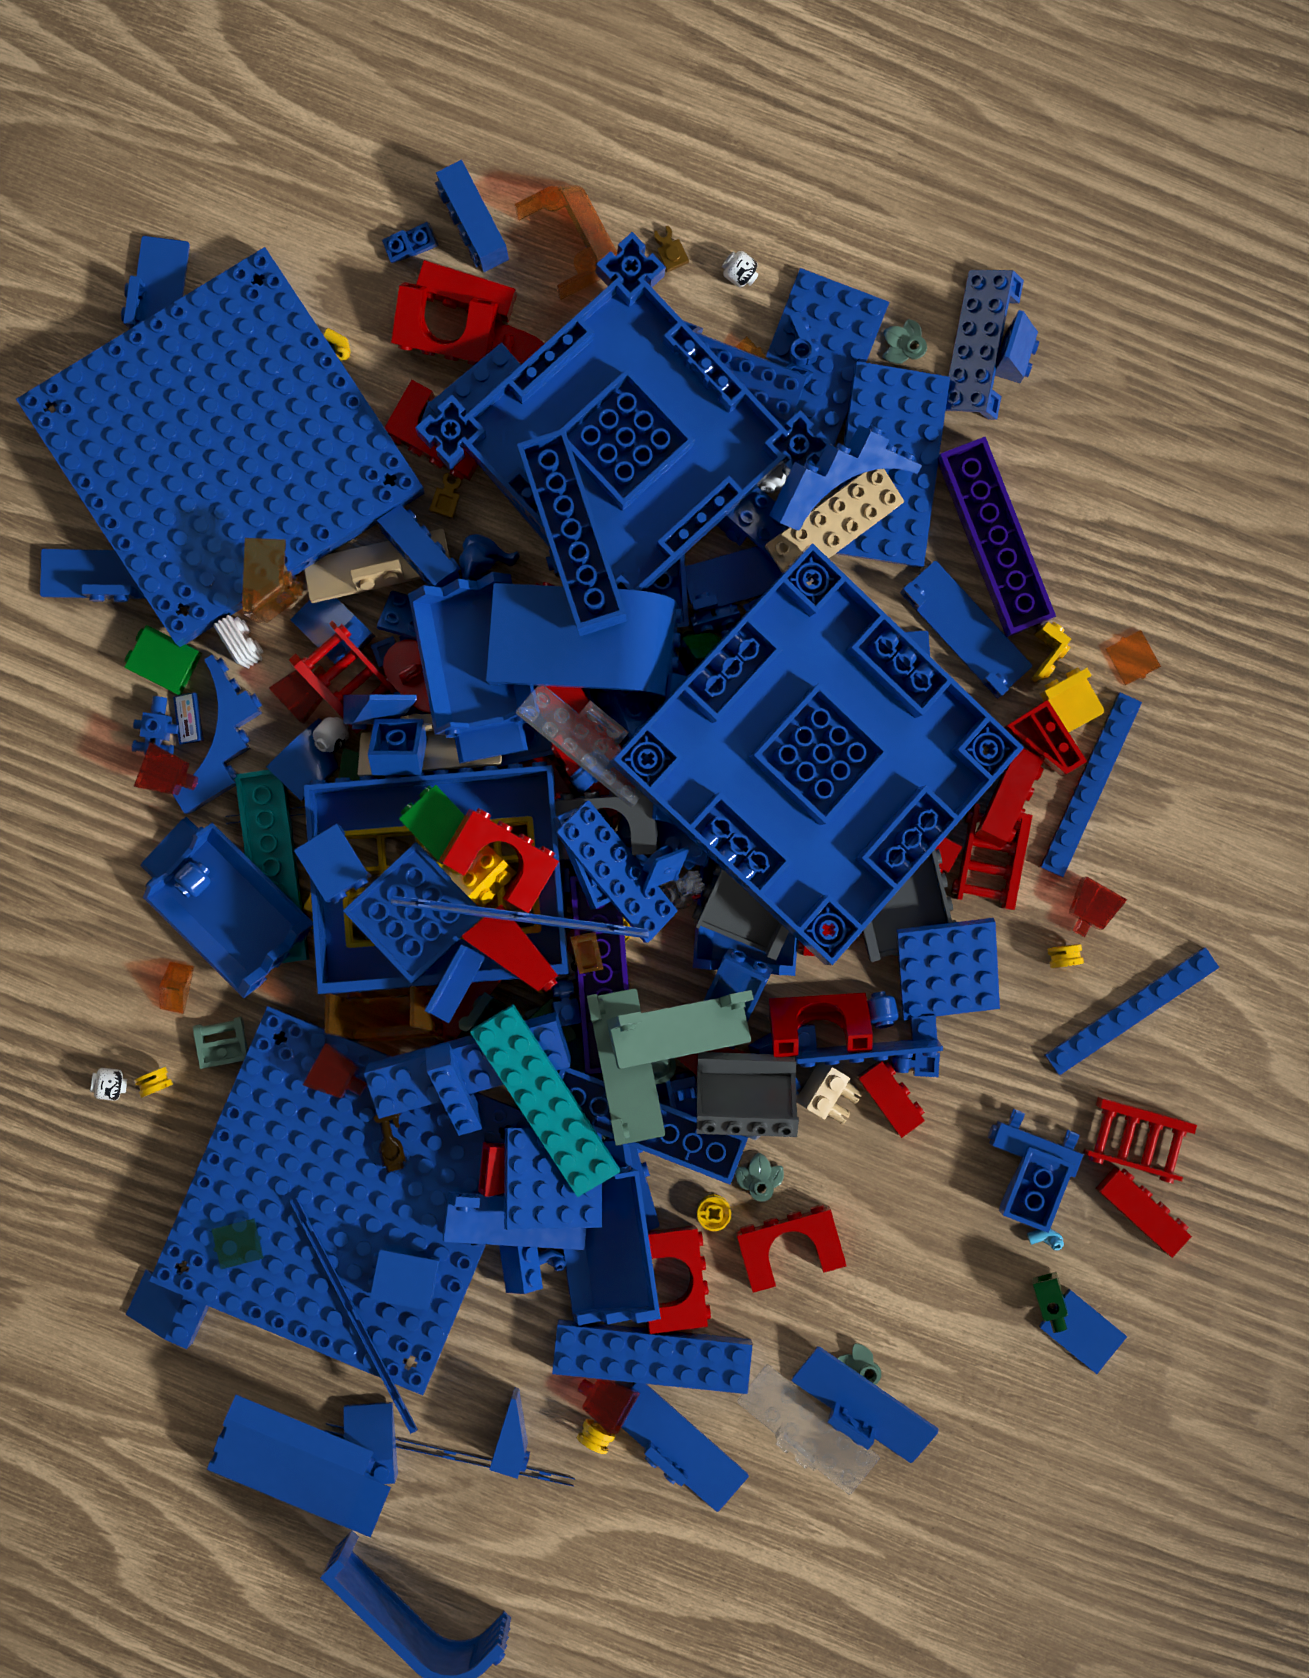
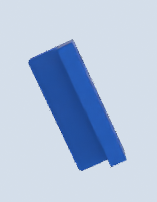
M461 944L428 1003L425 1012L431 1013L450 1023L486 957Z

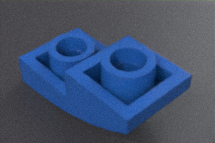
M428 222L409 231L401 230L382 239L391 263L416 256L439 246L432 227Z

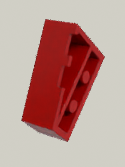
M1048 700L1004 727L1028 750L1044 758L1043 762L1060 776L1070 773L1087 762Z

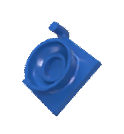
M667 845L653 853L643 866V871L648 874L643 887L644 891L672 880L677 881L689 848L685 847L673 852L671 846Z

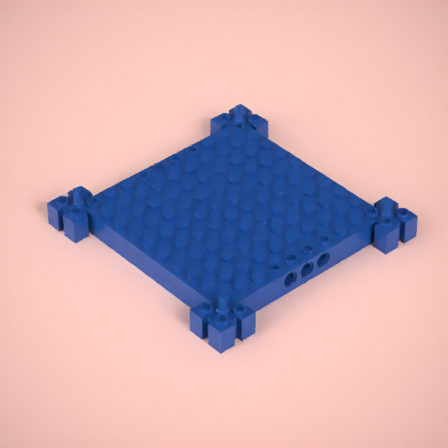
M631 232L618 244L617 256L610 251L596 264V274L608 287L469 413L466 414L465 408L453 395H450L437 407L439 416L436 419L429 414L415 428L417 435L430 449L434 445L438 446L436 448L437 457L450 470L465 458V450L545 536L546 532L517 444L565 428L617 588L645 591L783 463L785 464L782 472L788 477L795 462L804 465L805 462L810 463L812 461L817 465L826 444H833L821 431L814 436L811 432L814 424L801 410L785 424V427L771 415L652 288L664 277L666 267L653 253L646 257L644 255L645 244Z

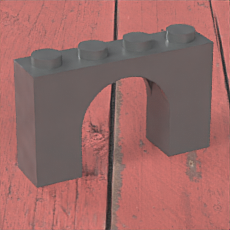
M621 789L610 790L609 795H599V791L585 792V796L575 797V793L560 794V798L555 800L556 817L572 809H578L585 801H590L596 809H615L622 813L629 823L632 855L653 854L659 849L657 820L652 819L654 804L638 789H633L634 793H624V790ZM558 837L560 860L570 859L563 842Z

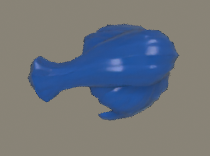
M479 534L469 535L463 541L464 551L459 559L461 579L471 580L474 578L479 580L484 576L481 574L489 570L496 561L513 566L520 558V553L518 551L506 553L486 536Z

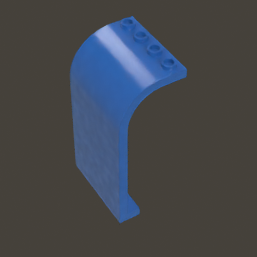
M494 583L486 682L493 686L517 684L635 691L655 695L664 702L666 700L669 673L678 672L679 657H675V648L680 647V633H677V623L681 624L682 609H678V604L674 599L665 595L646 591L618 589L626 612L627 622L580 637L563 586Z
M353 1530L335 1547L320 1579L421 1677L478 1678L492 1664L498 1665L505 1657L506 1642L509 1638L508 1632L511 1629V1617L505 1611L483 1633L468 1640L447 1639L432 1630L353 1552L359 1538Z

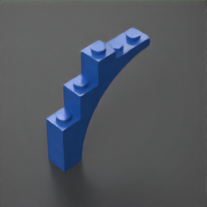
M859 424L848 447L840 443L836 447L827 443L816 466L809 462H805L804 465L797 462L794 463L769 516L779 523L799 531L808 515L821 499L846 480L864 472L886 468L901 469L918 474L922 465L914 461L916 456L902 450L901 454L897 453V448L889 444L890 439L882 435L883 430L871 424L869 428H866Z
M214 655L204 659L211 672L217 693L218 720L214 739L200 767L182 786L172 792L185 814L193 813L236 786L235 778L237 773L232 765L227 766V763L251 749L248 745V742H250L248 735L243 729L239 730L238 728L262 714L259 708L262 706V703L255 693L251 695L248 691L239 694V691L242 689L235 678L230 679L226 672L229 670L227 664L222 658L218 659Z

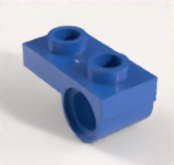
M799 311L789 315L788 320L796 339L792 343L789 357L791 362L797 366L809 365L816 362L819 347L815 339H810L807 332L810 331L806 318H801ZM804 348L807 351V355L799 357L796 355L795 349Z

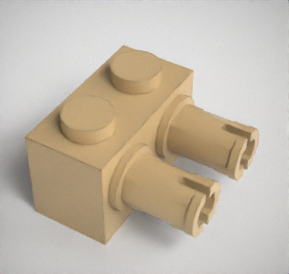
M818 1062L796 1099L799 1104L824 1120L827 1116H830L840 1124H844L847 1120L841 1115L848 1118L850 1111L836 1104L837 1099L842 1095L852 1103H857L860 1099L855 1097L854 1094L861 1097L863 1091L850 1084V1077L831 1065H826L825 1062Z

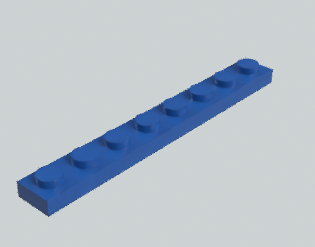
M1121 692L1118 693L1040 868L1059 877H1064L1142 704L1141 701Z
M1203 947L1044 1054L1058 1075L1063 1074L1220 967L1207 948Z

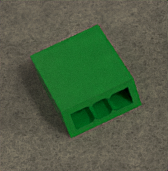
M146 625L144 629L141 628L135 639L137 643L134 649L127 653L124 660L126 663L124 668L175 694L182 695L203 653L186 644L179 647L172 637Z
M435 785L433 788L431 786L426 787L419 794L421 799L414 805L409 803L400 812L402 816L399 820L439 862L465 815Z

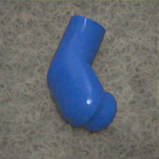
M546 1249L538 1253L540 1265L547 1263L555 1267L556 1271L565 1269L566 1262L563 1254L553 1249Z

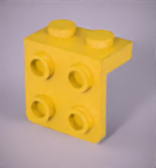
M1046 622L1034 634L1053 649L1031 678L1034 682L1048 678L1056 668L1053 663L1060 658L1062 659L1071 648L1068 646L1071 638L1064 634V628L1055 622H1052V624Z
M1079 667L1066 673L1067 679L1060 683L1058 679L1044 685L1046 690L1040 693L1043 701L1048 700L1068 732L1104 713L1103 706L1087 678L1092 676L1088 668L1080 671Z
M488 844L478 852L465 876L446 865L442 866V869L451 880L479 907H484L490 902L494 895L516 874Z

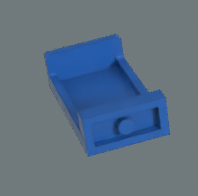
M729 948L722 959V963L704 1001L752 990L754 1000L746 1002V1007H744L748 1022L773 969L769 968L762 961H755L747 957L740 950Z

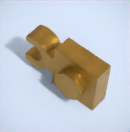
M665 226L668 235L660 237L658 232L654 231V239L658 244L662 245V247L657 248V252L668 273L688 264L689 259L680 240L672 241V229L669 226Z
M445 473L443 476L444 489L436 488L429 511L453 519L460 499V495L454 492L460 488L462 481L460 478H457L455 484H449L448 479L450 475Z

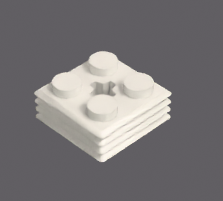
M227 615L226 618H222V621L218 620V623H214V628L237 664L249 669L250 666H254V663L258 664V661H262L260 654L263 653V650L256 640L253 641L248 636V633L251 631L244 620Z

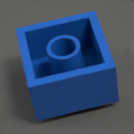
M424 719L374 720L368 750L372 775H421L427 745Z

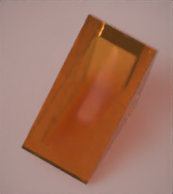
M590 932L571 936L579 974L602 970L603 963L597 933Z
M170 961L159 985L160 1009L184 1014L195 966Z

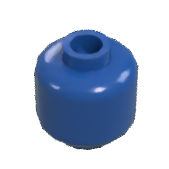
M188 862L175 874L174 879L176 883L174 886L185 897L189 898L192 896L196 898L210 885L211 880L208 877L210 871L201 862L197 865L193 862Z
M886 992L871 994L872 998L867 1000L871 1025H874L875 1029L893 1026L899 1016L895 998L886 995Z

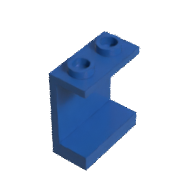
M335 824L294 850L325 902L330 903L333 901L334 904L347 897V891L352 888L358 890L369 883L367 879L371 877V874L364 868L346 839L345 832L338 824Z
M382 1247L379 1253H374L372 1267L376 1268L374 1278H369L367 1292L371 1293L370 1300L429 1311L440 1258L413 1256L387 1251V1248Z

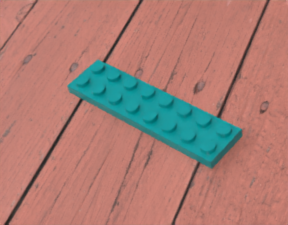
M270 770L236 774L235 782L245 855L303 912L287 788ZM307 937L288 951L290 955L282 963L309 960Z
M514 1004L471 1029V1035L577 1197L620 1173L617 1163Z

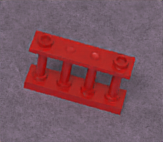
M333 620L329 624L336 633L309 657L301 659L295 653L289 659L293 667L342 718L343 695L352 694L373 674L379 678L382 684L370 695H384L389 690L393 695L394 692H397L387 676L384 677L349 639L352 634L343 624L337 626ZM344 640L351 650L325 674L317 676L312 671L315 668L314 665L340 641ZM359 657L367 667L339 692L336 690L333 693L328 688L331 685L330 681ZM353 729V730H354L356 733H359L362 729Z
M974 804L965 817V822L968 823L959 876L958 880L954 879L952 894H955L954 899L962 900L963 893L999 900V903H1002V909L1015 910L1033 815L1024 813L1021 821H1016L1013 828L1016 830L1014 841L1006 843L999 848L979 837H975L977 822H981L984 814L979 813L980 804ZM972 846L1007 852L1011 856L1010 865L1003 867L970 860ZM968 870L1003 876L1004 879H1007L1005 889L1000 891L965 884Z
M1097 1098L1096 1106L1102 1108L1103 1118L1094 1151L1086 1148L1083 1150V1153L1089 1156L1090 1161L1103 1164L1104 1160L1146 1171L1160 1175L1159 1180L1172 1184L1174 1180H1183V1176L1174 1173L1183 1136L1186 1137L1187 1132L1195 1134L1196 1124L1105 1098ZM1117 1113L1126 1115L1125 1120L1127 1122L1118 1156L1115 1157L1103 1152L1112 1119L1116 1117ZM1140 1119L1148 1121V1126L1150 1127L1141 1164L1127 1160L1136 1123L1139 1124ZM1163 1126L1172 1128L1171 1133L1174 1134L1165 1168L1161 1170L1150 1165L1159 1132L1163 1130Z

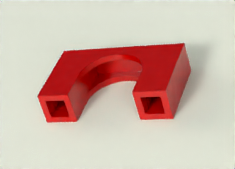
M408 282L399 285L391 343L397 344L399 349L412 350V348L421 350L422 354L434 356L435 353L442 354L445 359L458 361L460 358L468 360L467 363L470 365H475L491 352L498 302L473 298L469 304L467 323L463 335L459 339L448 341L436 337L427 327L425 306L428 287Z
M411 379L384 428L395 445L399 446L402 443L409 447L408 451L417 457L424 455L430 459L429 463L439 469L444 466L449 469L437 457V447L433 446L430 449L417 435L415 427L421 423L428 401L431 402L435 395L432 390ZM464 450L465 458L450 471V474L455 478H460L461 481L463 478L470 481L478 464Z
M478 808L477 811L469 809L439 862L465 876L476 855L485 845L496 841L508 843L517 854L519 866L514 880L502 899L529 913L559 862L553 858L555 853L544 846L540 850L532 845L534 840L522 833L519 837L511 833L512 827L502 821H499L498 824L489 820L491 815Z
M866 992L769 998V1020L774 1057L798 1056V1029L806 1022L818 1019L832 1021L843 1029L848 1053L872 1051L873 1033Z
M824 1204L811 1207L810 1212L801 1214V1211H795L787 1214V1218L778 1220L775 1217L764 1220V1225L754 1227V1224L740 1227V1231L736 1232L753 1293L776 1287L769 1262V1250L773 1241L786 1232L795 1231L803 1233L814 1242L823 1273L847 1266L829 1206L825 1207Z
M695 1225L648 1231L652 1259L664 1257L680 1259L686 1263L690 1272V1283L687 1291L675 1301L658 1303L661 1319L647 1321L648 1332L654 1334L708 1327L707 1319H711L710 1305L705 1303V1295H708L709 1291L707 1280H703L702 1271L706 1270L705 1257L700 1255V1246H703L702 1231L698 1232V1228Z

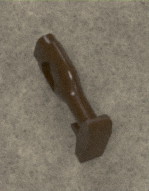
M402 1113L378 1118V1115L373 1117L376 1123H380L383 1140L379 1145V1154L382 1167H386V1172L405 1168L404 1161L406 1159L402 1143L393 1136L389 1120L393 1119L395 1127L399 1128V1117Z

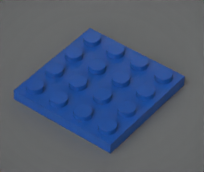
M417 842L343 910L411 984L460 940L464 933L483 918L480 916L391 905V898L394 895L477 906Z
M994 918L896 929L902 1016L904 1020H911V1017L936 1015L937 1017L1000 1009L996 922Z
M505 1128L504 1229L602 1228V1183L577 1197L533 1128ZM597 1133L602 1140V1134Z

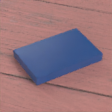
M1068 1289L1064 1294L1068 1309V1316L1064 1317L1067 1330L1053 1333L1050 1321L1044 1322V1320L1039 1327L1094 1373L1098 1374L1127 1336L1073 1291Z

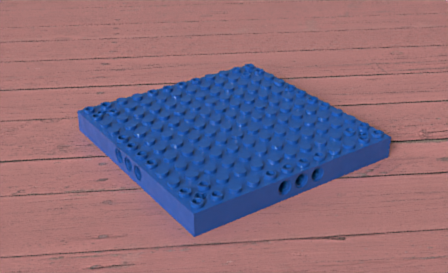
M266 247L16 398L160 621L179 647L214 627V623H218V620L222 621V618H226L227 615H233L378 523L377 520L399 504L404 507L425 494L424 488ZM259 280L260 282H263V284L259 286L257 283H255V281ZM51 406H54L56 409L54 413H51L49 410ZM386 479L394 480L395 485L391 487L390 484L386 483ZM182 607L189 609L187 610L189 612L187 616L180 614L182 613L180 611Z
M812 543L792 562L609 763L824 965H833L1024 747ZM809 577L813 579L810 586L806 583ZM982 746H987L988 749L986 750V752L988 754H983L982 751L984 750V748H982ZM649 755L651 759L648 761L651 764L643 765L641 763L643 760L641 756ZM823 926L830 927L828 929L830 931L829 934L822 933L824 931Z
M267 1006L149 1282L381 1378L290 1203L293 1198H298L394 1384L424 1395L486 1244L453 1243L442 1240L448 1191L480 1193L478 1188L483 1142L505 1143V1138L501 1136L503 1132H500V1128H505L506 1125L511 1126V1128L532 1127L520 1109L479 1092L473 1094L480 1106L482 1129L460 1136L442 1102L405 1111L399 1117V1128L395 1127L393 1119L389 1120L393 1136L402 1143L406 1159L404 1161L405 1168L386 1172V1167H382L379 1154V1145L383 1140L380 1123H376L373 1118L377 1115L364 1071L367 1063L392 1056L282 1010ZM285 1032L284 1037H287V1041L279 1044V1039H276V1036ZM384 1247L387 1248V1251L424 1258H440L429 1311L370 1300L371 1293L367 1292L369 1278H374L376 1268L372 1267L375 1252L379 1253V1250ZM186 1261V1266H188L189 1269L182 1272V1267L179 1266V1264ZM410 1356H414V1361L417 1362V1364L413 1363L411 1367L406 1365L408 1361L404 1359H408Z

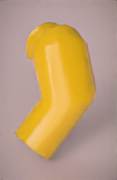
M327 328L324 337L327 341L334 344L335 354L339 360H347L351 353L348 339Z

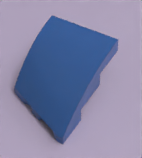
M320 718L299 734L266 766L301 801L305 799L304 785H310L311 780L326 781L339 768L333 753L322 752L315 746L313 731L322 722Z

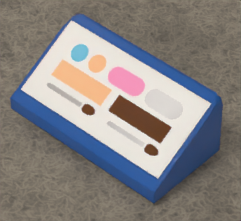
M193 692L174 696L176 723L179 725V744L203 742L198 694Z

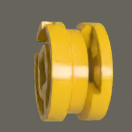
M1081 944L1047 948L1048 955H1051L1050 968L1084 963V958L1080 955V951H1082Z
M166 1067L134 1079L135 1085L140 1088L139 1095L141 1098L173 1085L172 1080L167 1077L168 1070Z
M716 1194L705 1196L697 1207L699 1223L709 1231L724 1229L731 1219V1209L727 1200Z
M586 1419L583 1423L584 1429L582 1433H578L577 1440L592 1451L607 1454V1446L610 1442H613L616 1434L614 1432L610 1434V1428L600 1422L597 1424L592 1419Z

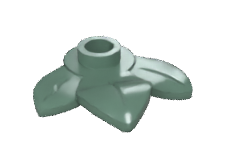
M908 319L903 328L892 326L884 330L885 339L890 345V348L883 355L886 361L901 364L909 358L919 359L926 353L927 343L922 337V329L917 322ZM919 344L917 349H911V345Z
M757 1153L752 1158L749 1168L737 1167L735 1175L740 1187L749 1190L754 1200L765 1202L772 1197L774 1188L782 1183L784 1171L782 1166L771 1167L768 1159L763 1154ZM759 1185H764L766 1187V1191L764 1193H759L757 1191V1187Z
M855 1343L852 1354L837 1357L838 1360L876 1385L880 1381L881 1369L873 1362V1354L866 1346ZM870 1369L874 1373L872 1376H866L864 1374L865 1371Z

